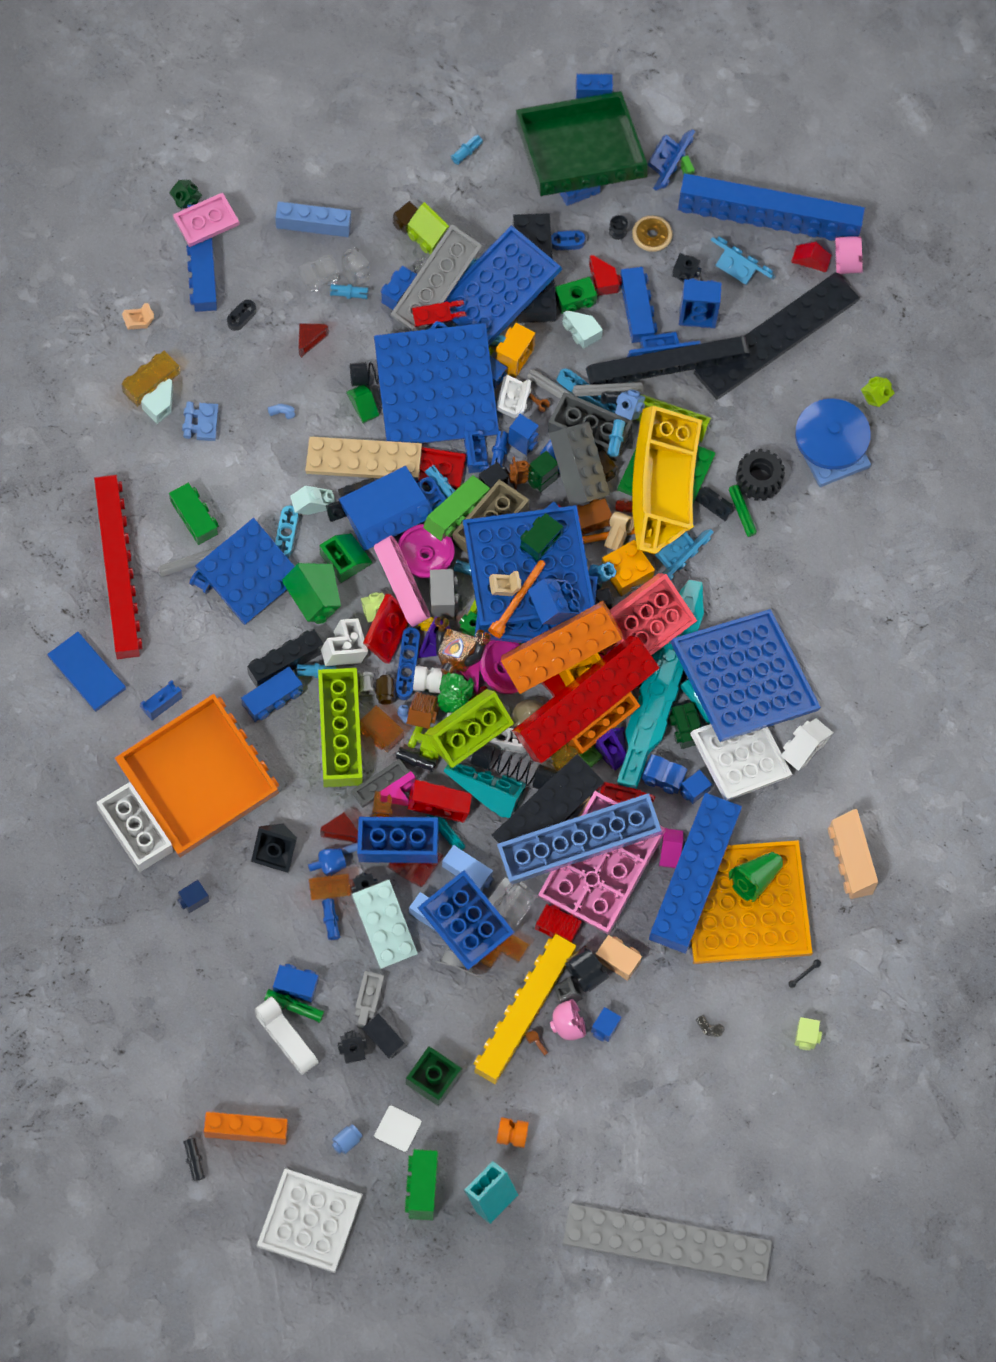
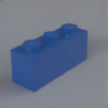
M287 667L241 697L242 706L254 722L259 719L264 720L273 710L281 709L286 704L285 702L298 698L302 694L303 684L292 669Z

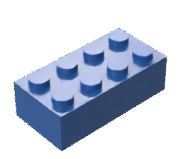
M359 817L357 848L359 862L438 863V818Z

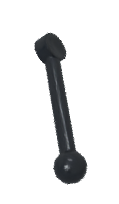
M818 959L814 960L811 967L795 980L789 981V987L794 988L796 983L814 968H819L821 961Z

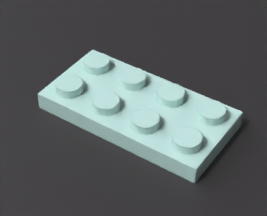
M389 879L352 893L380 969L418 954Z

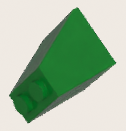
M298 563L282 579L284 586L307 622L324 623L341 607L333 564Z

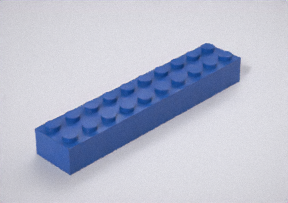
M685 173L678 204V211L686 214L694 213L703 217L710 216L720 220L736 221L740 224L747 223L756 227L772 228L777 231L784 230L793 234L800 233L810 237L826 238L830 241H834L835 238L859 236L865 207Z

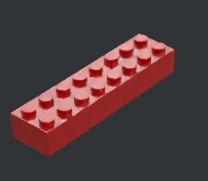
M629 636L512 731L532 760L542 764L656 672L659 666L640 638Z

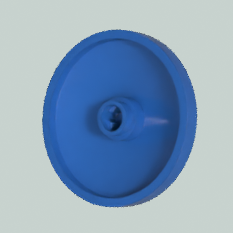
M823 399L812 403L799 416L795 429L796 443L802 455L812 464L830 470L844 469L857 463L865 455L871 438L870 426L865 415L853 404L840 399Z

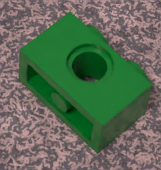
M590 276L555 287V298L561 314H564L565 311L575 312L577 309L590 308L596 304L597 293Z

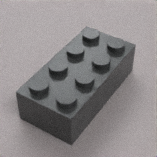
M564 392L549 420L548 433L589 422L598 453L604 450L611 460L616 461L618 456L611 457L607 453L610 443L609 435L612 434L614 420H622L626 423L622 436L624 440L621 442L619 454L631 432L633 421Z
M589 422L549 433L570 506L610 495Z

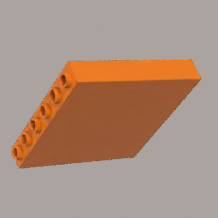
M215 694L204 699L115 757L124 774L180 858L279 794L277 787L280 785L274 776L269 777L267 765L263 760L259 762L256 757L258 752L252 744L250 746L245 740L248 737L242 728L237 729L235 723H237L231 712L227 714L224 709L226 704L221 697L217 698Z

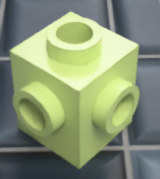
M375 592L368 597L361 598L367 622L374 620L384 599L383 593Z

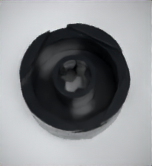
M587 946L582 947L566 959L567 962L564 963L569 974L573 978L577 976L578 985L584 993L587 991L591 992L609 978L607 972L602 971V965L590 949H587Z

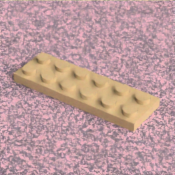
M309 437L305 471L306 474L381 478L406 466L415 481H419L422 443Z

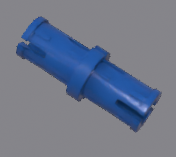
M498 431L495 446L492 448L493 458L490 466L496 462L501 467L503 465L504 455L507 454L506 444L509 434L503 431L502 435L501 431Z
M325 899L322 901L324 911L323 922L326 924L328 940H337L341 937L338 928L339 917L336 915L334 899Z

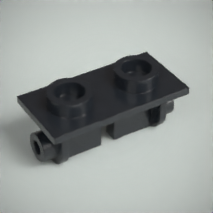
M701 487L695 501L726 522L729 514H732L735 510L734 504L724 498L718 499L720 495L710 487Z

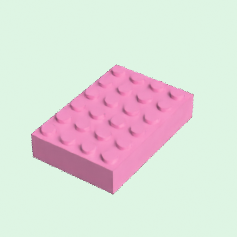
M595 791L582 815L618 803ZM660 826L662 830L661 835L551 871L538 894L539 898L558 906L563 911L610 935L661 841L665 828Z

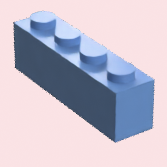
M278 202L275 217L276 228L349 237L351 210Z

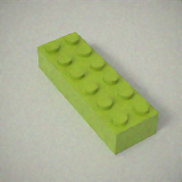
M357 668L318 670L323 787L359 786L363 783Z

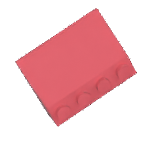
M663 573L655 575L609 610L622 632V640L618 641L617 644L619 645L629 636L639 637L651 655L697 621L667 574Z

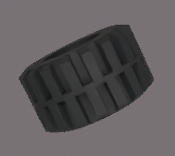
M754 449L750 451V454L746 453L744 458H741L736 473V481L739 488H741V493H746V497L749 499L754 497L755 501H758L759 498L765 501L767 497L771 499L774 494L777 495L782 487L785 475V467L782 465L781 458L777 459V454L775 453L770 454V450L763 452V449H758V452H756ZM761 469L766 471L770 478L763 481L757 480L750 472Z

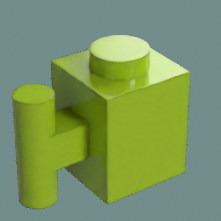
M416 726L407 745L415 748L418 742L421 744L420 753L422 756L438 760L440 755L433 748L427 736L421 733L423 728Z

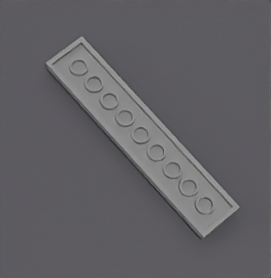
M570 1204L562 1245L765 1283L772 1241Z

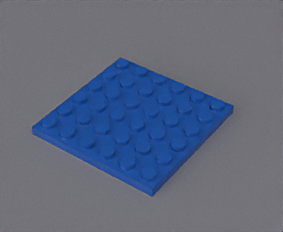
M486 323L374 335L386 441L425 444L464 439V431H483L482 436L485 437L498 434L499 427Z
M577 505L463 520L480 629L488 628L493 622L499 621L518 593L516 592L513 596L492 595L489 576L492 574L510 575L514 571H518L522 587L538 563L535 558L520 548V537L526 530L529 531L533 527V522L537 517H542L545 513L564 526L563 534L540 559L545 562V566L530 589L543 579L568 580L573 587V592L580 604L581 611L583 612L594 606ZM529 591L505 625L541 621Z
M771 609L676 637L670 642L720 742L816 712L821 708Z

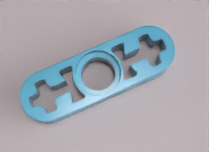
M286 506L282 509L275 541L280 549H282L283 542H286L284 554L287 558L292 553L299 518L293 506ZM289 512H292L293 516H291L290 523H287V515ZM288 528L292 533L286 537L281 534V531Z

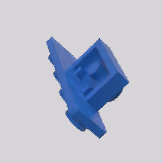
M693 129L683 135L679 144L667 135L661 138L647 163L649 167L660 175L653 187L655 191L660 188L664 189L670 181L668 178L678 167L676 164L684 157L686 147L694 140L693 135L695 131Z
M676 332L642 336L640 338L641 349L629 350L627 357L701 344V342L679 343Z

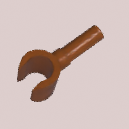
M531 393L528 396L538 405L539 412H545V409L541 406L542 404L548 408L550 407L548 400H539Z
M530 1031L525 1034L529 1044L535 1042L544 1056L548 1054L539 1040L536 1031Z

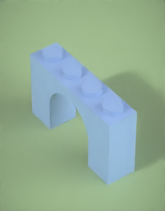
M454 845L442 861V867L456 876L465 870L481 891L485 887L489 888L494 880L492 878L493 870ZM420 892L409 907V914L435 930L417 908L429 898Z

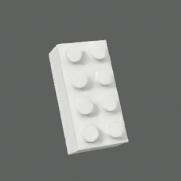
M131 782L96 802L98 811L139 872L173 853L171 842Z

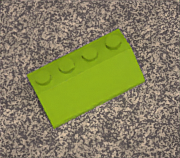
M486 689L425 732V735L437 753L453 768L512 726L514 722L496 692Z

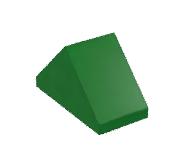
M358 386L346 391L362 424L379 417L372 392L366 386Z

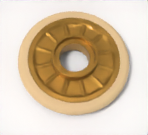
M645 216L635 223L632 236L634 242L641 249L655 252L669 245L672 239V229L669 223L661 217ZM654 230L657 232V236L650 237L647 232Z

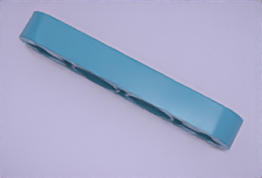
M561 369L557 376L558 383L571 393H573L575 385H589V383L569 369ZM601 395L578 396V398L612 413L616 411L617 406L615 404H603L601 402Z

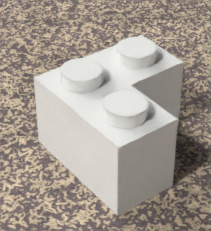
M359 619L340 620L334 630L335 637L327 638L321 648L325 666L362 663L368 653L367 647L363 644L364 636Z
M817 718L811 722L806 721L803 726L800 725L795 730L793 740H789L784 745L783 749L785 751L781 757L799 771L808 764L818 750L825 746L833 732Z

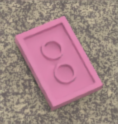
M223 193L173 214V219L189 247L239 225V220Z

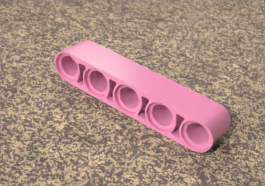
M389 536L375 544V552L408 623L415 627L430 618L429 610L395 538Z

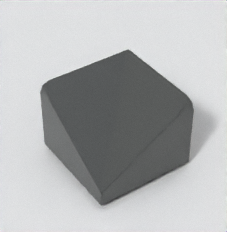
M571 977L554 987L560 1003L571 999L578 1002L583 999L577 983Z

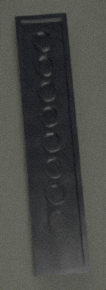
M835 272L744 335L747 338L751 353L748 359L695 369L694 375L713 397L718 400L857 303L860 297L839 273Z

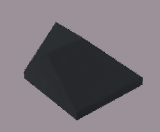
M284 824L259 826L251 862L289 873L297 837Z

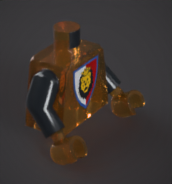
M436 617L435 625L439 627V630L436 631V654L443 665L441 672L443 674L452 673L454 669L465 672L469 667L478 663L483 656L486 646L484 642L490 640V634L484 633V630L479 629L476 632L475 638L451 629L444 631L449 625L448 619L444 618L441 625V618Z

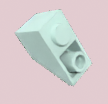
M571 311L564 312L563 326L566 330H570L575 343L580 344L583 349L602 339L603 330L593 316Z
M170 378L165 382H161L152 393H147L141 401L142 409L156 424L171 414L173 385Z
M306 485L290 496L295 513L305 515L326 511V505L335 502L332 490Z

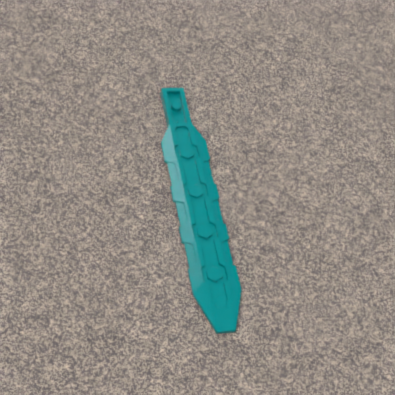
M688 580L679 592L697 621L677 637L699 631L704 616L702 582ZM670 642L651 655L659 669L644 680L640 687V696L637 701L640 707L631 715L625 732L629 748L617 780L618 785L637 789L648 754L663 739L668 724L667 718L673 701L676 700L679 691L678 686L684 671Z

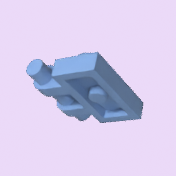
M187 402L183 414L185 416V423L182 426L183 437L190 439L191 433H197V440L216 441L218 404L199 403V410L193 409L194 403ZM193 418H198V425L192 424Z

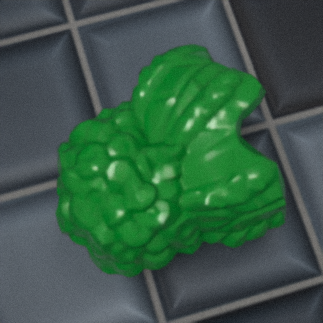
M447 673L442 676L439 688L441 692L437 696L438 706L441 711L453 713L469 702L474 688L472 678H469L467 682L463 675L456 673Z

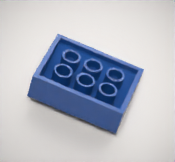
M406 466L339 498L363 550H368L389 536L394 537L425 521L432 512L425 495Z
M465 870L417 907L467 970L515 933Z

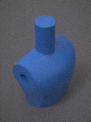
M341 848L321 850L318 853L319 861L308 864L310 872L322 869L326 876H332L346 868Z

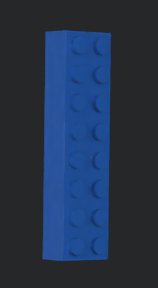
M708 793L704 794L650 932V941L686 954L742 806Z

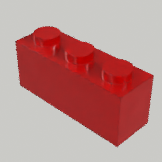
M415 780L410 789L407 809L464 823L469 815L472 795L464 790H455L444 785H435L424 780Z

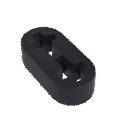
M248 299L242 301L227 317L229 329L232 331L242 329L255 316V303ZM244 307H246V308L251 307V311H249V310H246V311H245ZM239 318V323L235 322L232 324V320L236 321Z

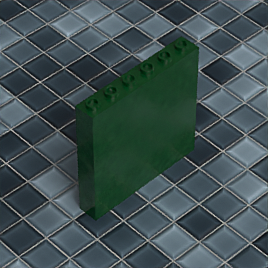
M622 91L516 109V124L540 197L648 177V164Z

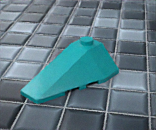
M457 764L453 768L447 765L444 769V773L491 811L504 818L512 816L526 788V783L517 782L514 778H507L505 775H502V778L491 775L490 771L486 770L485 772H476L473 767L463 764Z

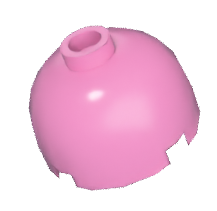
M573 999L559 1004L554 1009L553 1021L550 1022L554 1033L557 1032L561 1038L570 1041L580 1039L586 1035L583 1017L580 1018L578 1011H580L579 1007Z

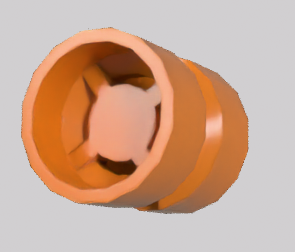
M501 1117L496 1143L504 1145L512 1143L515 1147L525 1148L529 1122L518 1120L515 1123L510 1118Z

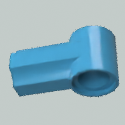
M610 562L600 566L591 565L588 571L589 576L598 577L596 590L601 589L603 582L616 575L614 564Z

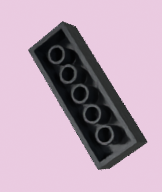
M550 213L514 214L512 226L553 259ZM554 279L518 315V323L556 321Z
M576 754L491 836L498 843H502L565 822L592 797L595 791L597 792L601 789L605 782Z

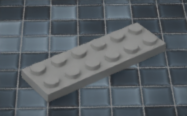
M451 224L390 316L411 331L425 330L428 325L415 327L412 308L443 303L482 245Z

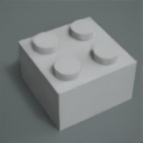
M453 569L430 570L431 617L435 618L436 616L441 620H454V613H458L457 576H453Z

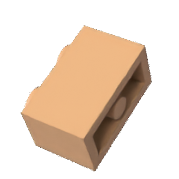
M609 935L595 954V957L603 966L627 981L642 959L637 949L633 947L628 948L621 939Z

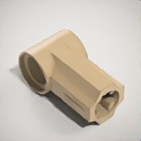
M614 512L610 519L611 529L604 546L614 551L622 547L627 533H630L634 528V517Z

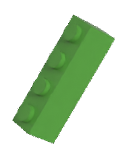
M472 475L427 516L423 528L440 541L446 536L450 537L455 528L465 520L491 488Z

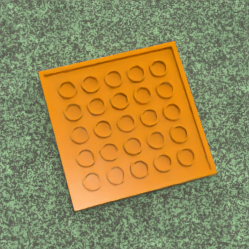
M799 840L727 846L691 940L693 964L812 956ZM774 852L779 854L783 859V868L761 896L754 902L751 899L746 901L741 898L732 887L734 882L733 879L729 880V871L735 866L767 853Z

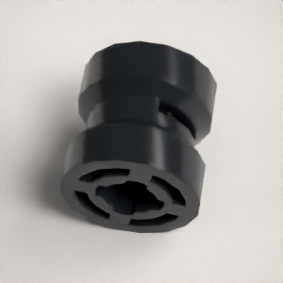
M622 215L612 217L609 235L615 240L623 239L627 235L628 220Z

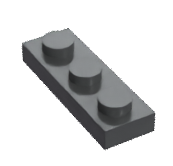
M398 759L351 790V793L360 806L364 808L379 798L381 790L409 773L402 761Z

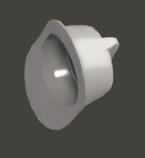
M449 946L446 947L441 961H436L437 963L457 967L481 978V976L472 973V967L467 970Z

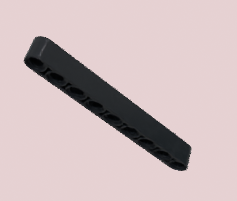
M740 336L595 363L586 367L589 385L625 383L748 359L751 353L747 338Z

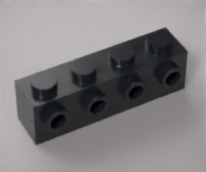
M315 629L307 630L301 633L297 639L286 641L277 650L272 649L266 653V656L252 660L247 666L248 675L257 688L287 667H290L293 671L297 668V664H305L320 656L324 643Z

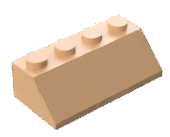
M854 809L833 819L828 827L829 837L833 839L835 844L833 846L834 855L839 858L840 862L838 864L839 873L845 879L843 883L846 894L849 893L850 899L872 895L878 884L858 810Z

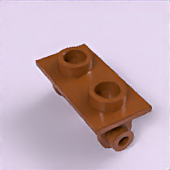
M513 457L512 464H509L510 484H514V489L517 490V484H523L528 481L529 463L524 460L515 461V457Z

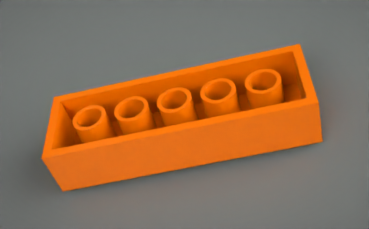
M602 601L503 654L501 662L519 694L622 640V632L605 602Z

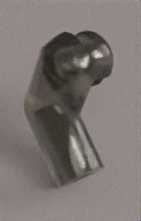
M704 1015L696 1019L697 1024L706 1036L720 1037L725 1031L724 1026L720 1023L718 1025L709 1024Z

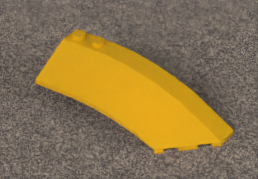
M656 406L642 409L634 460L632 493L637 550L656 554L663 547L672 543L683 533L694 527L693 483L702 420Z

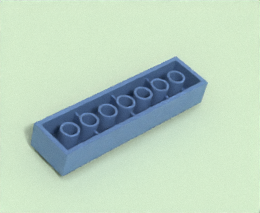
M648 793L499 843L497 846L509 882L512 885L661 835L662 830Z

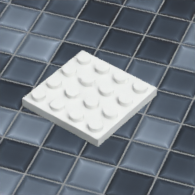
M711 724L695 729L690 733L724 800L734 799L792 776L785 759L781 757L782 754L768 727L722 742L719 741Z
M284 1168L257 1247L335 1273L362 1194Z

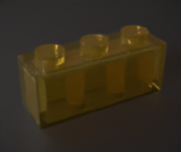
M164 350L160 354L154 355L146 365H141L132 376H127L121 383L122 392L138 407L141 405L142 398L147 393H152L161 382H165L169 378L173 380L180 374L179 365Z

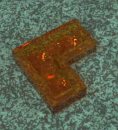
M512 935L479 962L492 968L500 954L503 953L519 963L529 948V944Z

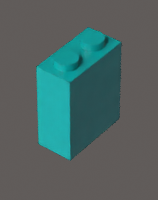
M494 1161L464 1190L476 1213L489 1224L518 1196L508 1173Z

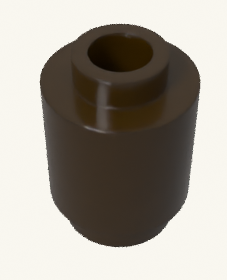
M381 675L380 678L376 679V698L379 704L389 705L394 703L396 698L395 679L391 675Z

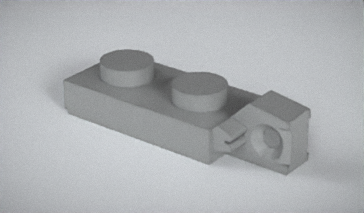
M368 971L364 972L355 1007V1015L359 1016L358 1027L363 1028L367 1024L368 1018L373 1019L384 975Z

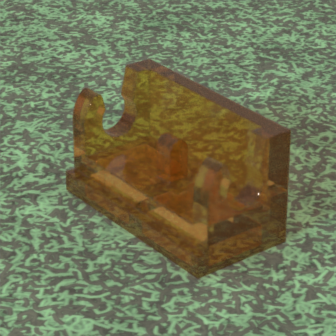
M375 791L372 817H392L391 795H388L386 803H382L380 801V791Z
M348 874L309 878L311 901L351 896Z

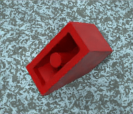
M590 255L589 267L597 296L618 293L621 277L620 274L617 275L615 267L594 255Z

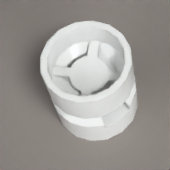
M416 666L413 690L425 691V689H428L429 692L440 693L439 688L443 669L432 667L431 670H428L427 667Z

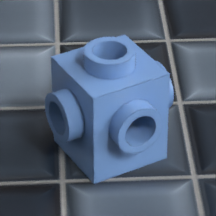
M633 389L621 392L616 401L618 405L615 414L629 420L639 418L642 409L645 407V397L639 395L640 392Z

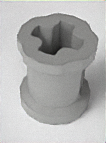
M362 672L357 675V679L360 682L359 695L371 696L375 694V689L373 688L375 674L372 672Z

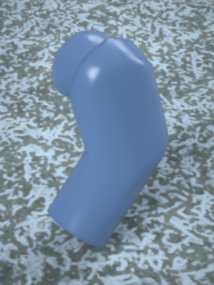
M400 705L397 711L398 717L405 725H409L406 724L409 707L407 705Z

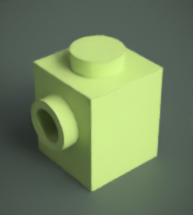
M800 1017L794 1045L799 1046L802 1050H811L815 1048L817 1043L820 1044L822 1032L819 1031L820 1021Z

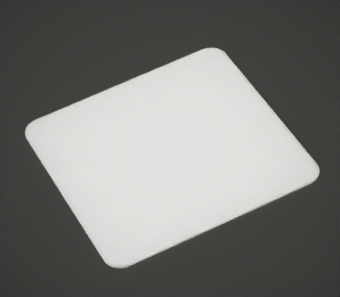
M389 1106L374 1136L406 1152L421 1124V1120L394 1106Z

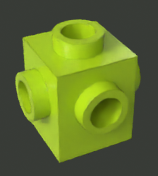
M878 376L871 378L869 383L861 389L867 403L877 407L888 402L889 398L895 394L892 389V383L887 378Z

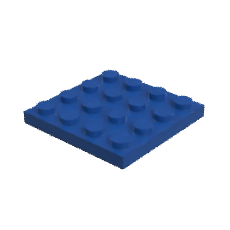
M254 517L195 565L244 625L287 590L282 579L295 567Z

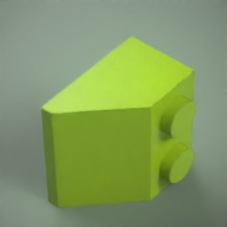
M424 202L408 223V236L411 240L418 242L425 253L431 255L449 229V225Z

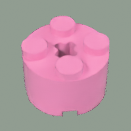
M861 236L835 238L836 273H862Z

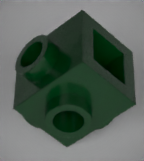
M178 180L169 192L175 200V204L181 209H187V205L198 204L199 199L202 197L198 187L191 180Z

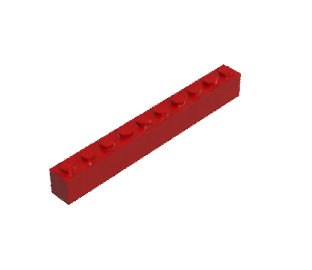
M117 475L94 477L116 658L118 660L140 657L139 650H142L143 647L142 639L137 637V632L141 631L139 620L135 621L138 607L137 603H133L136 591L135 585H131L130 579H134L133 568H129L128 562H131L132 559L130 550L126 549V544L130 543L128 533H124V527H127L126 515L122 516V510H125L124 498L120 499V493L123 492L122 481H118Z

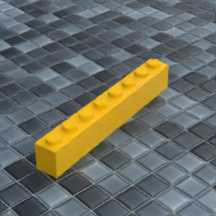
M555 934L553 939L549 938L544 946L546 951L543 956L539 954L534 963L536 966L534 971H529L524 979L526 984L523 989L519 987L514 996L516 999L514 1004L508 1005L504 1012V1015H506L503 1022L499 1021L494 1029V1032H496L492 1039L488 1038L484 1045L485 1052L483 1055L479 1054L473 1064L476 1066L474 1073L493 1084L497 1083L565 970L566 966L564 963L567 962L566 959L576 951L575 944Z

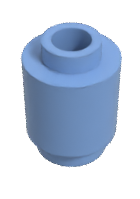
M354 1125L346 1126L332 1139L334 1142L332 1147L339 1154H347L360 1142L359 1139L363 1136Z

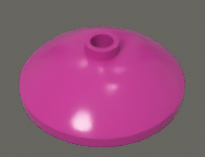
M420 524L404 532L399 539L398 545L412 575L420 578H430V570L449 568L454 558V544L451 537L446 536L442 541L438 540L423 528L424 524ZM424 554H426V555H428L429 557H428V558H423L422 556H423Z
M491 640L486 644L483 656L479 661L482 676L486 683L499 693H517V688L501 662V656L520 645L515 642Z

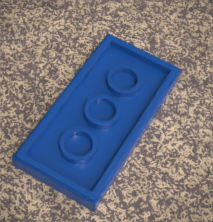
M79 632L73 634L47 654L49 659L95 712L126 690V686Z

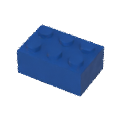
M684 279L679 325L716 328L721 302L722 283L714 280L698 281L697 279Z

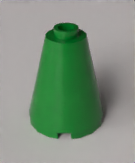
M770 852L733 867L729 871V880L733 879L734 885H732L733 889L744 900L748 901L751 899L752 902L756 901L783 868V859L779 854Z

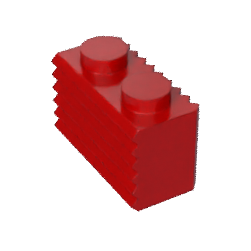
M546 904L535 925V930L552 938L557 934L573 943L582 921L570 913L567 915L562 912V909L556 905L551 904L549 906Z

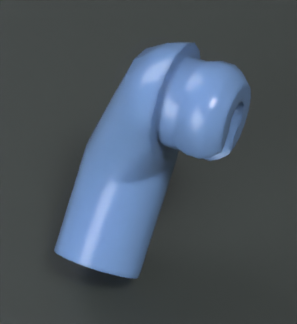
M281 403L267 407L270 416L285 413L287 419L295 417V409L292 406Z

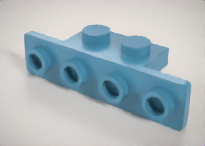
M722 237L711 238L712 242L725 249L716 264L723 271L745 285H748L756 270L771 279H775L776 276L772 274L773 270L765 265L763 267L757 264L758 260L751 256L745 257L742 255L743 251L736 246H733V248L726 245L728 241Z
M712 529L704 530L694 541L685 532L675 541L655 554L656 557L667 568L663 574H667L671 580L674 577L672 574L676 570H681L686 565L685 561L695 556L701 545H705L710 541V536L714 531Z

